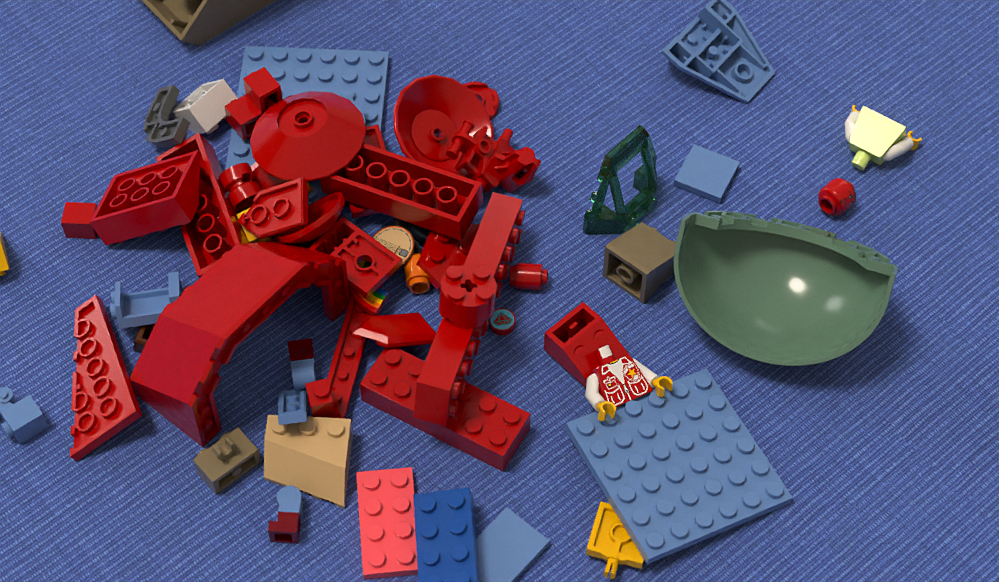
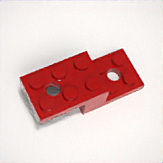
M344 217L318 240L315 239L311 243L293 244L345 260L348 285L365 298H369L402 266V258ZM276 236L272 238V241H279ZM361 261H369L372 263V265L367 268H361L358 266V264Z

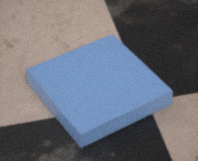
M694 144L675 177L673 185L720 203L739 168L740 162Z

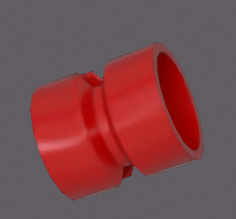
M239 163L231 166L219 175V180L224 190L230 192L228 199L235 211L250 208L254 203L253 199L256 194L262 191L259 183L253 181L255 175L248 163Z

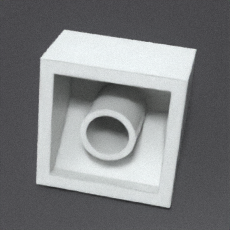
M224 79L204 83L170 112V116L174 120L184 117L190 122L188 128L195 134L206 133L208 135L219 127L217 123L223 118L227 119L225 105L238 98Z

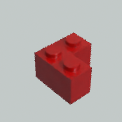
M265 67L244 77L243 82L246 95L232 100L229 104L225 105L227 122L243 141L251 137L255 123L265 111L283 99L280 84Z

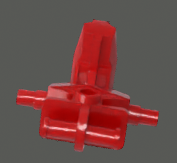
M470 120L463 121L460 131L455 133L452 138L450 149L446 151V155L453 160L458 158L460 151L463 153L455 169L459 171L464 168L470 173V179L481 182L483 193L491 191L498 184L508 192H514L533 179L541 164L540 159L535 158L534 150L528 147L514 150L509 145L510 139L513 136L512 130L506 128L497 141L486 134L489 129L487 126L482 127L473 136H470L471 130L475 127V124Z

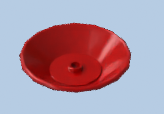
M433 74L414 79L401 90L393 109L394 133L403 154L407 158L469 179L470 173L464 168L459 171L455 169L463 153L460 151L458 158L455 160L450 159L446 155V151L452 145L453 136L460 131L464 120H470L475 124L474 129L469 134L470 136H473L482 127L487 126L489 129L486 134L494 139L493 125L485 106L471 89L453 78Z
M308 91L291 95L270 106L255 123L250 138L253 159L264 172L283 181H292L303 177L306 182L326 178L346 167L358 154L365 138L366 127L363 114L350 100L335 93Z

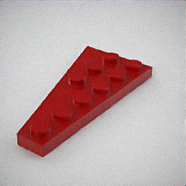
M94 295L75 309L74 337L77 338V350L73 352L76 372L73 373L71 406V410L75 412L74 425L71 426L74 447L70 448V458L75 461L84 457L142 416L103 300L97 295Z

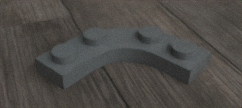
M174 85L158 90L144 122V132L147 133L146 139L158 148L181 144L187 137L189 121L184 117L168 121L171 110L177 104V96L180 92Z

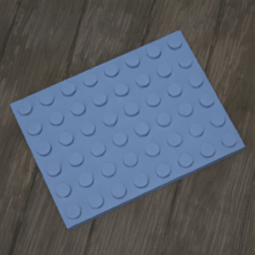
M245 46L237 98L246 95L243 78L265 67L280 84L283 99L308 91L332 92L342 97L341 92L351 90L354 104L362 103L366 127L378 124L382 133L389 52ZM233 128L225 170L239 163H248L251 167L256 162L252 155L251 137L243 141ZM320 179L309 181L313 190L308 195V205L329 195L322 192ZM345 200L342 213H351L348 201Z

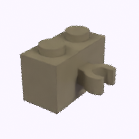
M237 427L232 432L222 435L219 441L211 447L201 450L196 458L193 459L197 474L217 495L260 464L261 460L257 447Z

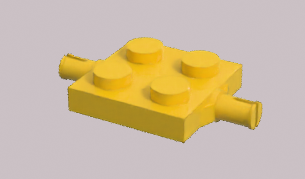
M600 501L587 545L586 555L607 561L603 573L606 578H608L611 568L610 579L616 577L618 564L642 569L644 559L609 503Z

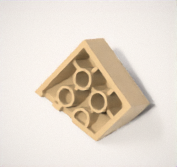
M268 415L264 438V480L283 487L295 486L299 490L311 494L313 498L328 500L335 503V506L345 509L353 440L351 419L307 417V422L279 425L278 415Z

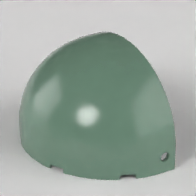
M705 211V214L693 212L686 215L681 220L674 252V274L678 291L686 308L696 322L711 337L734 352L757 361L785 366L811 365L829 361L842 356L860 345L875 330L887 309L898 267L896 264H890V259L875 249L854 240L846 242L840 238L836 239L837 234L783 219L771 217V221H766L764 218H756L755 214L731 211Z

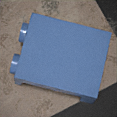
M179 271L168 273V287L125 294L123 293L121 281L115 282V291H111L112 304H110L112 319L118 320L119 329L155 324L163 309L182 295Z

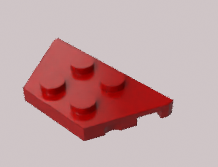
M471 224L462 240L432 230L429 231L416 265L428 274L431 284L437 290L440 289L442 277L448 267L464 265L480 224Z

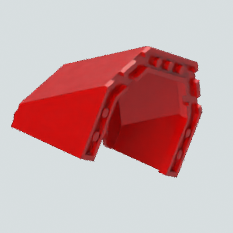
M280 241L237 244L230 251H226L213 267L206 269L193 285L186 287L180 297L163 309L130 376L135 395L201 447H205L222 430L214 398V392L221 379L218 372L222 364H228L236 347L299 288L310 287L311 283L322 290L325 317L334 322L347 309L350 300L346 261L339 257L293 244L281 243Z

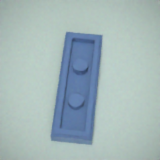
M306 389L279 392V425L307 422Z

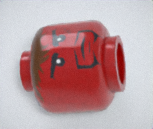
M842 178L831 180L818 193V203L821 210L830 215L839 216L843 214L856 201L854 186Z

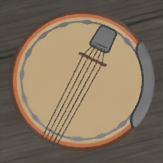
M398 225L387 226L372 236V238L402 258V265L413 253L414 238L405 227Z

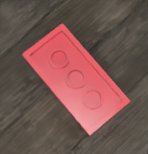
M412 467L356 472L364 579L417 575Z

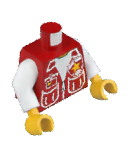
M609 345L594 351L600 366L588 372L585 397L593 408L598 411L597 418L599 421L605 420L606 413L613 419L617 406L653 391L652 388L656 387L655 392L659 397L665 396V389L663 387L672 391L673 383L669 377L658 376L629 354L615 359Z

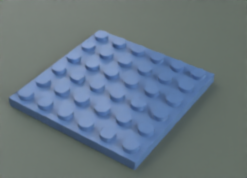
M707 368L673 381L672 391L663 387L665 389V396L663 397L656 395L655 388L645 395L617 406L613 419L606 413L605 420L599 421L597 418L598 411L567 422L565 425L567 434L646 564L788 505L793 499Z

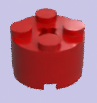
M453 265L446 269V273L441 280L439 312L444 319L448 318L453 322L452 325L458 328L473 329L484 325V321L493 316L497 285L495 279L490 274L489 268L483 265Z

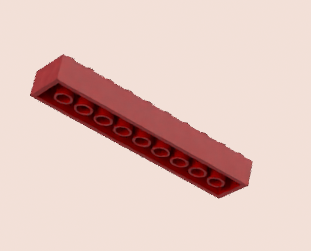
M493 192L464 265H483L488 267L497 285L495 298L499 299L503 283L500 282L501 280H506L510 265H507V263L513 262L516 253L514 245L520 244L523 230L519 229V226L522 227L525 211H522V199ZM442 318L417 380L413 418L446 426L449 417L455 416L459 402L456 399L458 395L462 396L466 386L464 378L466 375L470 376L474 364V360L471 358L479 353L481 346L479 338L480 336H485L489 321H484V325L478 328L463 329L452 325L453 322L448 318Z

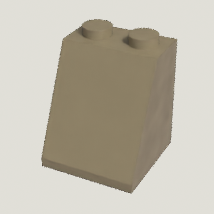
M641 222L605 246L602 276L644 304L674 272L676 242L670 241L661 235L657 229Z

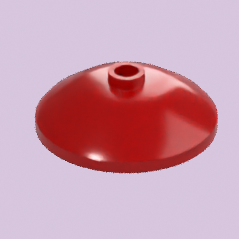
M336 192L309 204L308 223L304 226L276 234L277 239L285 244H301L314 239L318 240L338 221L345 205V197L341 192Z

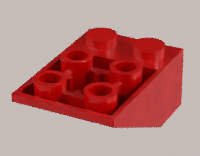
M584 302L544 333V350L585 387L588 372L600 366L594 353L595 350L609 345L615 359L629 354L605 321Z

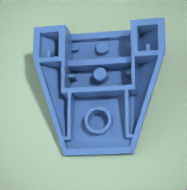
M711 0L698 16L661 51L679 70L745 104L775 73L737 10L726 0Z

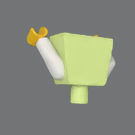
M853 105L851 113L845 121V139L849 142V149L856 153L851 165L864 171L869 161L881 165L884 161H891L908 150L917 149L922 138L913 139V131H909L906 136L905 126L865 106L862 107L861 111H857L856 105Z

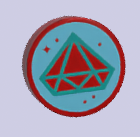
M505 308L494 310L493 316L489 319L491 331L497 335L510 334L515 328L514 313Z

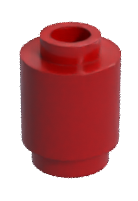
M517 263V265H511L510 286H516V289L542 290L543 285L548 283V269H543V264Z

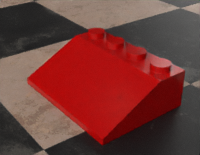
M193 151L114 175L89 221L104 244L122 243L127 239L144 237L152 232H162L173 226H183L190 223L199 206L201 155L199 151Z

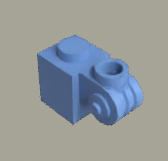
M0 388V417L4 421L1 427L8 438L14 436L20 445L48 428L43 413L30 395L17 402L10 388Z

